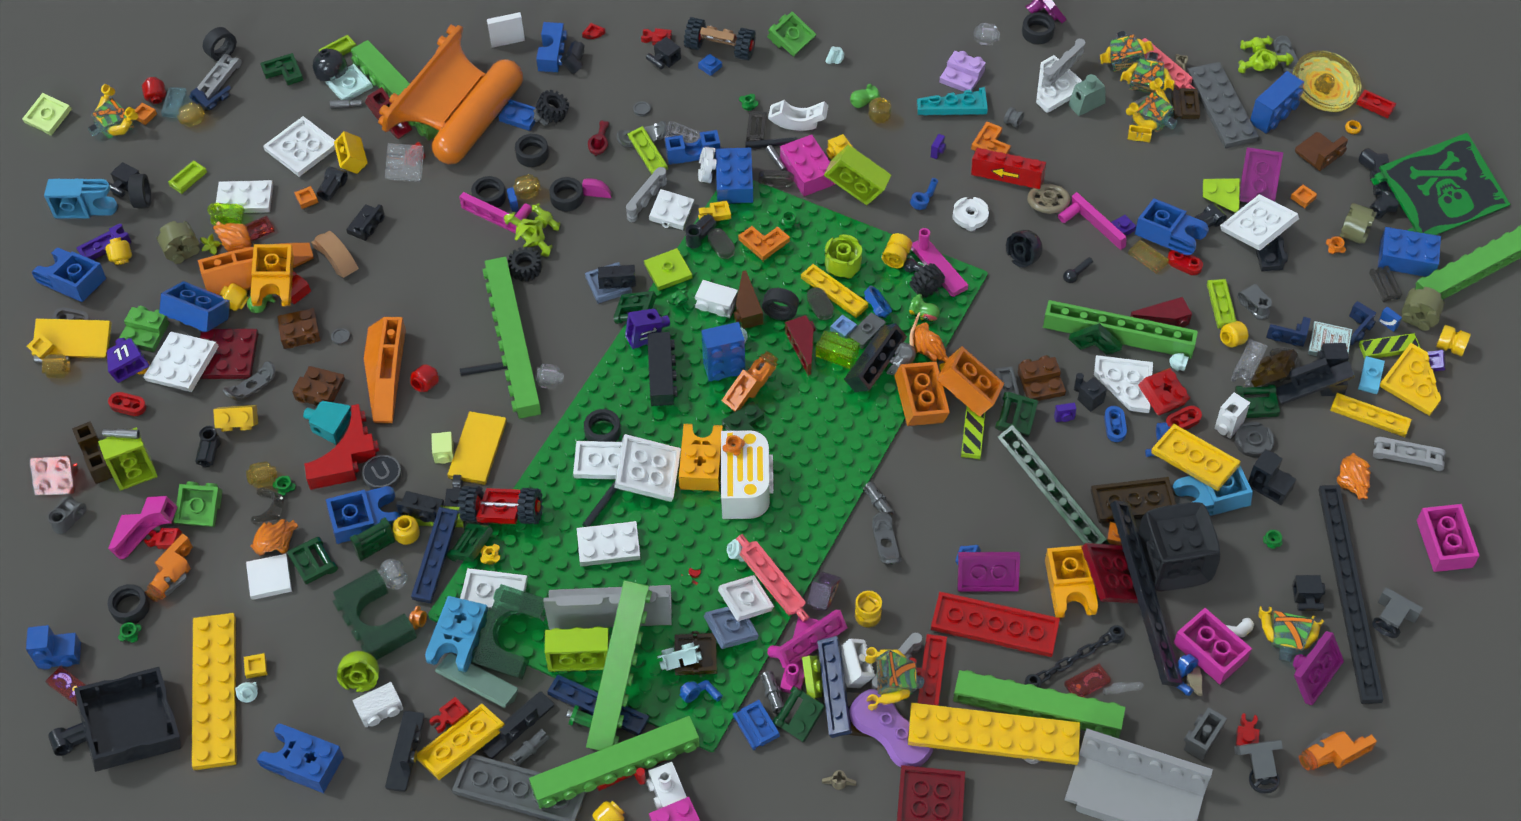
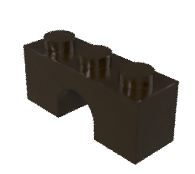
M91 421L72 428L95 484L113 478L104 460L98 442L100 440Z

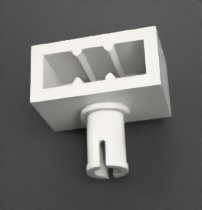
M672 762L648 770L649 779H646L650 792L654 791L656 795L653 799L657 810L686 798Z

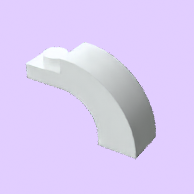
M783 100L770 106L768 119L785 129L796 131L812 130L817 127L818 121L826 119L829 105L824 101L809 108H797Z

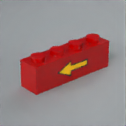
M977 148L972 158L971 175L1040 189L1045 178L1046 162Z

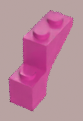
M167 496L147 497L141 514L121 515L108 549L119 559L127 558L152 529L163 524L172 523L178 506Z

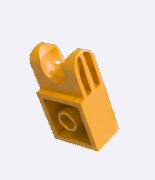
M254 244L251 274L252 306H261L263 298L269 294L280 296L282 306L291 305L294 264L292 244Z
M684 424L679 469L680 490L719 491L722 425H714L713 431L708 437L700 438L693 433V424Z
M1081 546L1047 548L1045 564L1055 617H1065L1067 603L1072 601L1081 603L1087 615H1096L1098 601L1095 586Z

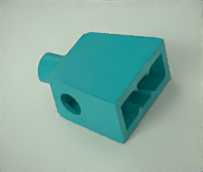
M321 401L316 410L307 407L303 417L309 420L313 433L337 445L350 424L352 410L349 405Z

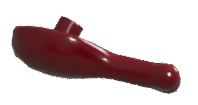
M601 120L598 133L588 140V149L595 156L604 153L608 147V140L605 137L606 129L609 127L608 121Z

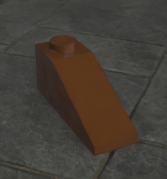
M746 270L742 272L736 301V312H734L735 321L739 322L743 329L763 324V311Z

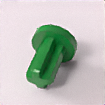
M575 705L573 712L568 710L566 717H570L568 725L572 726L573 722L588 728L591 727L592 715L579 711L578 705Z

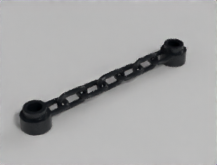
M1119 625L1110 627L1109 631L1102 635L1097 642L1081 647L1075 655L1064 657L1049 670H1042L1037 674L1028 675L1025 678L1024 685L1033 684L1041 688V684L1049 680L1052 674L1068 669L1073 665L1074 661L1093 654L1096 648L1110 643H1121L1125 636V630ZM1089 647L1090 652L1083 655V650ZM1067 660L1068 665L1061 668L1060 663ZM1043 673H1045L1044 676H1045L1046 678H1044L1043 680H1041V678H1040L1039 676L1042 675ZM1030 680H1035L1037 683H1031Z

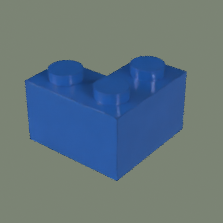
M49 625L28 627L26 651L38 669H50L57 666L70 667L74 664H80L81 641L76 633L54 635Z

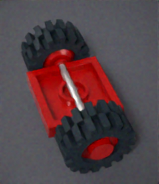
M464 485L459 493L458 513H460L459 517L462 521L516 524L517 520H519L522 524H538L541 520L543 495L539 488H522L521 490L486 488L484 493L481 486Z

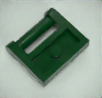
M655 292L622 294L614 314L615 324H622L627 321L628 314H624L625 312L652 309L657 297Z
M1268 384V386L1235 387V393L1244 398V395L1268 394V397L1244 398L1250 402L1246 418L1279 417L1280 409L1275 384Z
M1004 392V403L995 428L999 431H1005L1013 425L1021 436L1029 437L1038 400L1011 392ZM1011 402H1015L1017 405L1012 424L1007 423Z
M385 517L378 524L358 535L354 534L350 537L360 562L395 542L391 526Z
M467 523L460 539L453 549L448 551L447 558L454 562L457 560L473 562L493 533L492 528L486 525Z
M315 537L287 551L305 585L326 574H333L338 570V566L335 562H332L323 547V541L320 537ZM316 549L325 565L319 567L310 550Z
M793 686L790 690L789 698L779 715L775 716L772 722L802 742H805L826 706L803 690ZM798 697H800L803 701L788 724L785 722V719Z

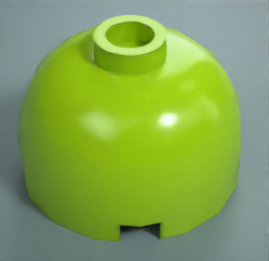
M353 651L342 658L337 669V680L343 688L347 690L352 688L357 689L356 692L369 691L377 684L379 665L371 654L364 651Z

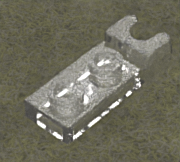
M1250 339L1234 369L1231 381L1235 382L1238 378H1243L1246 381L1245 387H1249L1268 346Z

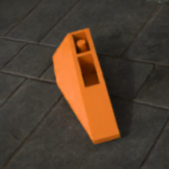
M281 243L292 244L294 255L293 268L314 259L310 243ZM254 247L234 250L198 260L206 290L219 295L224 286L229 287L232 283L246 291L250 290Z
M383 317L368 328L364 364L374 423H393L406 333L403 317Z

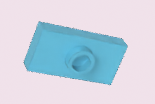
M1365 357L1358 390L1373 394L1378 393L1385 361Z

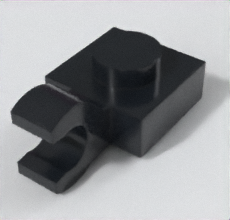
M453 475L452 489H446L444 506L458 507V497H460L459 493L463 486L461 475Z

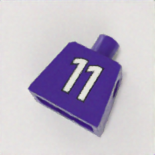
M656 309L629 312L625 337L631 348L635 349L648 344L647 333H660L662 328L670 326V319L667 315L660 317Z
M119 338L115 342L116 345L107 351L108 372L117 383L150 366L132 339Z

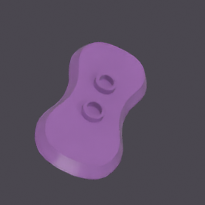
M869 689L861 693L853 701L849 710L853 725L862 733L877 739L885 747L892 761L899 767L901 765L922 766L930 758L934 748L908 745L909 721L899 713L895 704L883 705V703H880L875 710H869L868 705L875 704V701H866L867 697L871 694L881 697V694L876 689Z

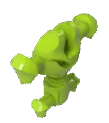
M1270 36L1262 39L1254 37L1251 41H1241L1240 48L1242 50L1252 47V51L1255 54L1247 62L1243 60L1238 62V72L1243 74L1246 72V69L1251 67L1257 71L1275 69L1278 62H1286V66L1290 65L1294 58L1287 52L1286 55H1277L1275 52L1266 49L1265 45L1273 43V39Z
M538 203L532 205V211L539 215L535 217V220H520L514 216L516 212L504 216V221L507 225L511 222L517 226L514 238L516 241L522 237L526 241L523 247L529 248L538 245L542 250L541 255L549 257L553 247L552 245L547 246L543 241L545 236L542 228H546L547 224H549L553 228L552 230L557 231L561 225L560 222L557 223L553 219L549 211H544L539 207L540 204Z

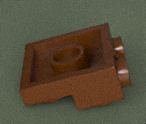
M314 308L277 316L280 338L284 349L321 341Z
M1045 355L1036 361L1025 359L1018 365L1017 373L1026 397L1041 401L1065 396L1066 390L1061 380V371L1055 357L1050 358L1048 355Z
M309 366L304 377H299L292 391L294 398L300 403H309L318 406L321 401L334 402L345 377L344 374Z

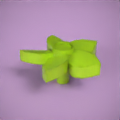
M213 234L208 236V239L200 238L201 242L205 244L202 247V251L209 250L214 255L217 252V247L222 244L219 241H214Z

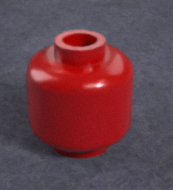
M150 77L142 84L143 96L146 101L152 104H159L165 99L166 89L162 80L157 77Z
M427 364L421 365L410 376L412 387L420 392H428L439 381L437 370Z

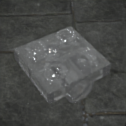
M388 143L385 179L421 182L424 146Z

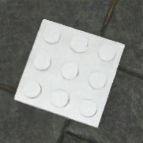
M304 116L263 145L267 153L298 177L336 150L335 140Z
M1259 194L1222 223L1220 227L1221 231L1260 251L1299 220L1298 213Z
M170 332L143 378L148 382L192 392L219 346L214 341Z
M625 434L622 440L614 488L672 502L681 448Z

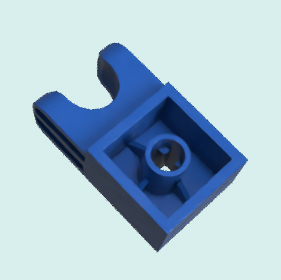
M1153 198L1138 218L1135 235L1181 254L1191 255L1196 250L1195 239H1203L1208 234L1209 228L1204 221L1187 215V211Z
M56 248L51 252L55 261L54 265L49 267L37 266L32 271V275L38 283L80 302H83L106 279L100 263L73 251L70 253L60 248Z
M386 486L369 491L361 490L326 499L336 544L351 541L350 537L352 535L362 533L378 524L384 517L388 520L392 529L394 521L401 515L398 512L388 513L380 509L384 505L393 502L395 498L394 488Z
M277 724L274 728L275 735L285 745L282 750L276 753L262 751L256 759L259 765L264 769L286 777L288 780L324 793L344 758L340 746L286 725Z

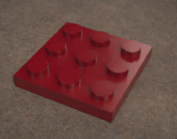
M211 329L208 332L201 331V339L214 341L219 347L200 379L250 378L256 352L258 330Z
M1085 543L1081 546L1100 601L1138 603L1123 547Z
M901 765L897 821H962L965 771Z

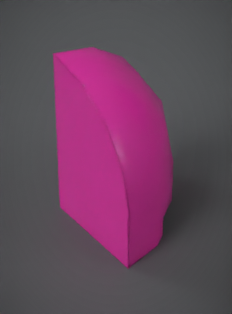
M592 178L583 180L584 196L611 198V191L603 181Z

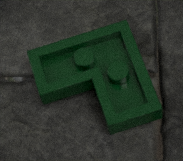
M293 53L260 63L266 79L283 74L287 86L304 81Z
M1100 323L1070 333L1069 340L1080 350L1096 345L1106 355L1122 350L1123 344Z
M752 401L724 418L722 425L727 431H755L752 425L762 420L764 413Z

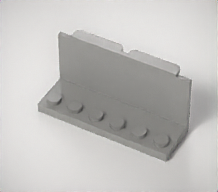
M671 585L649 586L652 596L650 603L645 604L644 611L648 613L645 624L641 623V626L672 625ZM622 587L549 590V598H544L543 601L549 630L553 628L613 627Z
M1086 728L1079 752L1078 765H1075L1065 801L1077 804L1076 810L1078 812L1104 821H1197L1203 796L1213 769Z

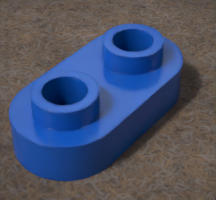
M869 286L864 291L866 301L872 305L873 311L878 317L886 318L892 312L891 307L878 289Z
M1110 406L1106 409L1104 415L1106 434L1109 440L1121 442L1125 439L1127 433L1125 414L1120 407Z

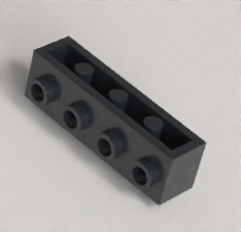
M896 323L881 326L844 378L854 392H866L872 388L895 355L899 345L907 338Z
M670 332L647 333L651 406L674 405V397H677V386H673V382H677L676 370H672V366H676L675 355H671V351H675L674 339L670 338Z

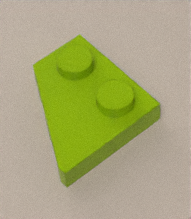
M1240 178L1203 179V198L1234 213L1240 210Z
M819 656L802 657L807 694L814 698H821L824 690Z

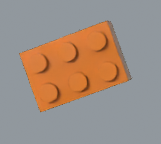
M963 346L947 359L937 378L944 387L979 417L995 404L1004 385V382Z
M937 361L900 364L895 373L907 426L944 423L950 413L943 385L937 380L940 374Z

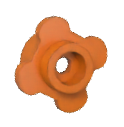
M1335 236L1326 240L1329 253L1346 252L1345 242L1341 237Z
M736 435L728 436L726 444L722 446L724 452H731L738 456L741 454V448L745 445V441Z
M416 606L409 616V621L413 625L414 630H417L418 627H423L427 621V613L420 610V606Z

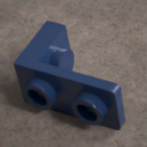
M228 85L210 100H208L203 91L196 87L191 91L189 98L202 112H205L207 109L211 111L217 106L216 103L219 100L224 101L230 96L231 87Z
M1358 301L1353 305L1349 317L1361 324L1352 335L1350 345L1352 346L1357 341L1360 342L1366 334L1365 331L1367 329L1370 331L1376 323L1374 320L1376 312Z
M1303 317L1301 324L1297 323L1296 330L1270 324L1266 338L1303 347L1311 318Z

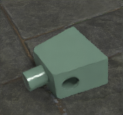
M1087 75L1086 80L1074 86L1069 101L1070 108L1080 116L1105 104L1104 84L1095 75Z

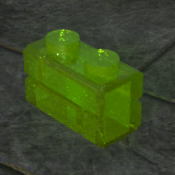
M824 331L816 345V357L851 369L859 354L860 343H857L852 338H843L836 332Z

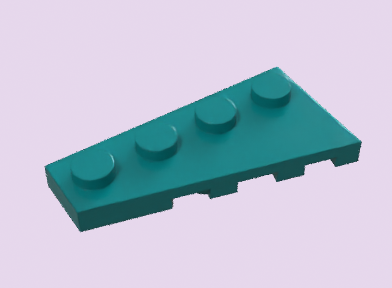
M985 87L979 88V91L974 92L971 89L965 90L963 94L955 95L953 92L947 93L945 97L935 95L917 99L918 115L987 114L988 110Z

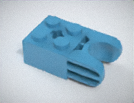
M78 178L48 179L44 197L54 218H90L91 215H112L118 208L115 199L107 196L110 190L107 180Z
M1241 466L1237 468L1218 491L1192 476L1180 478L1173 484V490L1176 495L1180 497H1194L1196 500L1192 502L1203 503L1210 516L1250 506L1253 491Z
M448 596L426 650V662L435 665L445 653L452 652L457 654L456 664L458 671L467 672L490 617L487 605Z

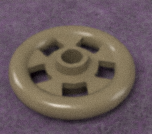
M1042 184L1040 189L1033 188L1030 190L1027 200L1034 210L1053 214L1061 212L1069 206L1070 195L1064 188L1058 185Z

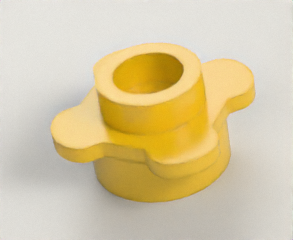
M494 544L488 547L484 545L480 551L482 553L481 562L484 564L498 562L500 560V555L498 554L500 550L499 545Z

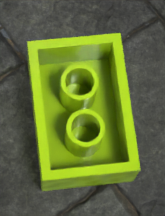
M847 145L830 161L824 176L865 205H868L885 190L891 174L855 148Z
M141 435L139 439L107 437L98 441L104 460L120 491L158 477Z
M597 626L590 629L575 627L572 629L553 628L545 630V657L548 671L604 670L610 643L608 628Z

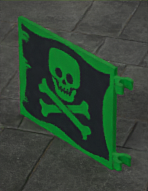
M1468 133L1379 167L1381 172L1375 174V177L1370 179L1374 186L1387 181L1414 227L1407 231L1439 235L1511 205Z

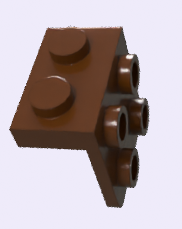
M1316 132L1295 148V152L1321 171L1346 152L1348 139L1342 136L1333 143L1321 133Z

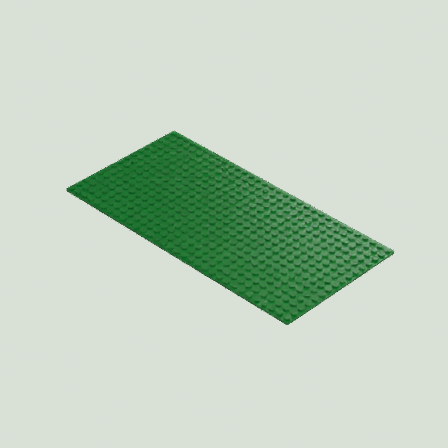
M753 180V203H728L731 219L716 221L717 226L702 239L700 247H688L686 245V236L677 247L692 273V279L658 291L655 283H653L648 290L654 291L657 295L652 309H656L660 317L667 315L670 319V326L662 328L661 332H670V338L674 339L675 351H671V355H675L676 366H672V370H676L677 382H673V386H677V397H674V405L651 406L648 344L632 349L625 337L626 322L513 488L518 490L522 488H539L541 490L543 509L539 523L522 524L519 520H517L516 524L489 523L488 526L492 528L493 533L485 543V546L499 545L500 550L498 554L500 555V560L494 564H484L480 560L482 553L479 552L473 562L463 561L428 613L429 619L438 622L447 597H461L468 568L526 575L528 581L520 615L488 611L490 617L480 643L550 677L556 678L558 674L598 693L603 670L548 671L545 657V630H549L543 601L544 598H549V590L622 587L624 580L648 586L671 585L672 625L640 626L639 632H643L641 644H636L635 653H638L636 665H632L630 673L633 674L632 684L627 686L625 694L629 695L627 706L649 716L648 723L658 728L690 716L699 736V747L708 752H714L734 719L733 713L738 712L769 658L768 648L771 645L777 644L793 616H788L745 561L741 562L738 559L729 558L727 553L728 544L741 534L745 536L749 543L757 541L803 598L864 492L863 487L870 482L905 421L895 375L886 373L893 364L888 363L870 390L854 392L844 378L868 344L861 349L849 341L848 338L844 340L830 331V326L841 315L850 319L858 326L871 312L875 314L872 305L869 303L868 308L855 318L802 280L801 274L814 264L865 301L864 291L869 286L875 287L881 292L892 309V312L886 318H879L884 320L886 325L896 323L907 336L904 341L905 343L910 344V332L917 317V314L912 315L909 313L911 301L917 295L910 287L911 278L915 276L914 273L916 271L908 273L903 267L892 268L882 260V254L893 234ZM717 190L705 208H709L710 203L717 202ZM788 210L795 212L796 217L800 219V222L794 224L791 229H786L784 224L778 222V218L782 216L783 212ZM751 226L763 236L779 227L790 237V242L762 261L739 241L738 235ZM843 234L855 237L862 247L861 268L849 279L828 273L825 266L826 243L831 238L835 239ZM910 250L906 259L912 258L916 260L918 265L924 266L916 254ZM942 254L968 284V289L952 297L942 286L938 288L937 292L934 291L933 295L929 294L927 298H922L925 303L937 305L940 309V315L936 321L921 320L919 317L916 326L927 322L929 330L940 336L946 349L987 278L988 273L985 270ZM746 270L761 309L767 290L783 288L792 291L799 299V306L795 317L790 320L806 315L808 320L812 321L815 326V332H813L811 375H807L785 334V322L790 320H776L769 317L763 311V324L745 328L748 334L745 342V370L748 371L754 361L759 359L760 356L776 366L770 378L761 387L754 398L749 397L742 406L744 407L753 401L764 413V418L752 425V427L766 438L769 445V455H773V494H769L770 503L767 511L763 515L751 519H722L721 471L719 491L680 490L679 458L672 502L618 489L591 525L599 526L636 521L641 560L580 566L577 528L583 527V522L616 480L574 478L573 476L576 442L588 441L584 432L586 416L597 409H607L617 414L620 419L621 435L616 442H622L624 435L627 434L681 448L684 424H693V433L697 437H708L712 433L714 425H722V420L735 412L721 400L738 376L726 377L721 380H708L703 364L701 330L736 323L734 318L736 306L730 318L695 308L697 302L695 295L702 281L705 280L739 291L742 272ZM678 290H688L689 300L681 306L671 303L672 295ZM774 302L775 304L780 306H787L783 303ZM916 351V358L912 363L936 362ZM607 421L597 422L591 427V431L598 435H605L614 429V425ZM689 569H700V576L692 578L689 575ZM754 575L774 606L770 612L749 618L759 635L757 640L721 649L716 640L717 674L675 675V668L668 671L666 669L662 670L660 662L663 661V658H658L657 656L662 655L661 651L674 648L675 651V634H691L692 631H698L699 634L712 633L704 618L705 612L728 607L718 591L720 585ZM692 580L698 582V584L695 585L694 583H692ZM604 627L608 628L609 638L611 639L613 627ZM708 680L723 695L719 701H716L706 690H703L695 700L686 703L680 697V689L687 682L694 681L699 684Z

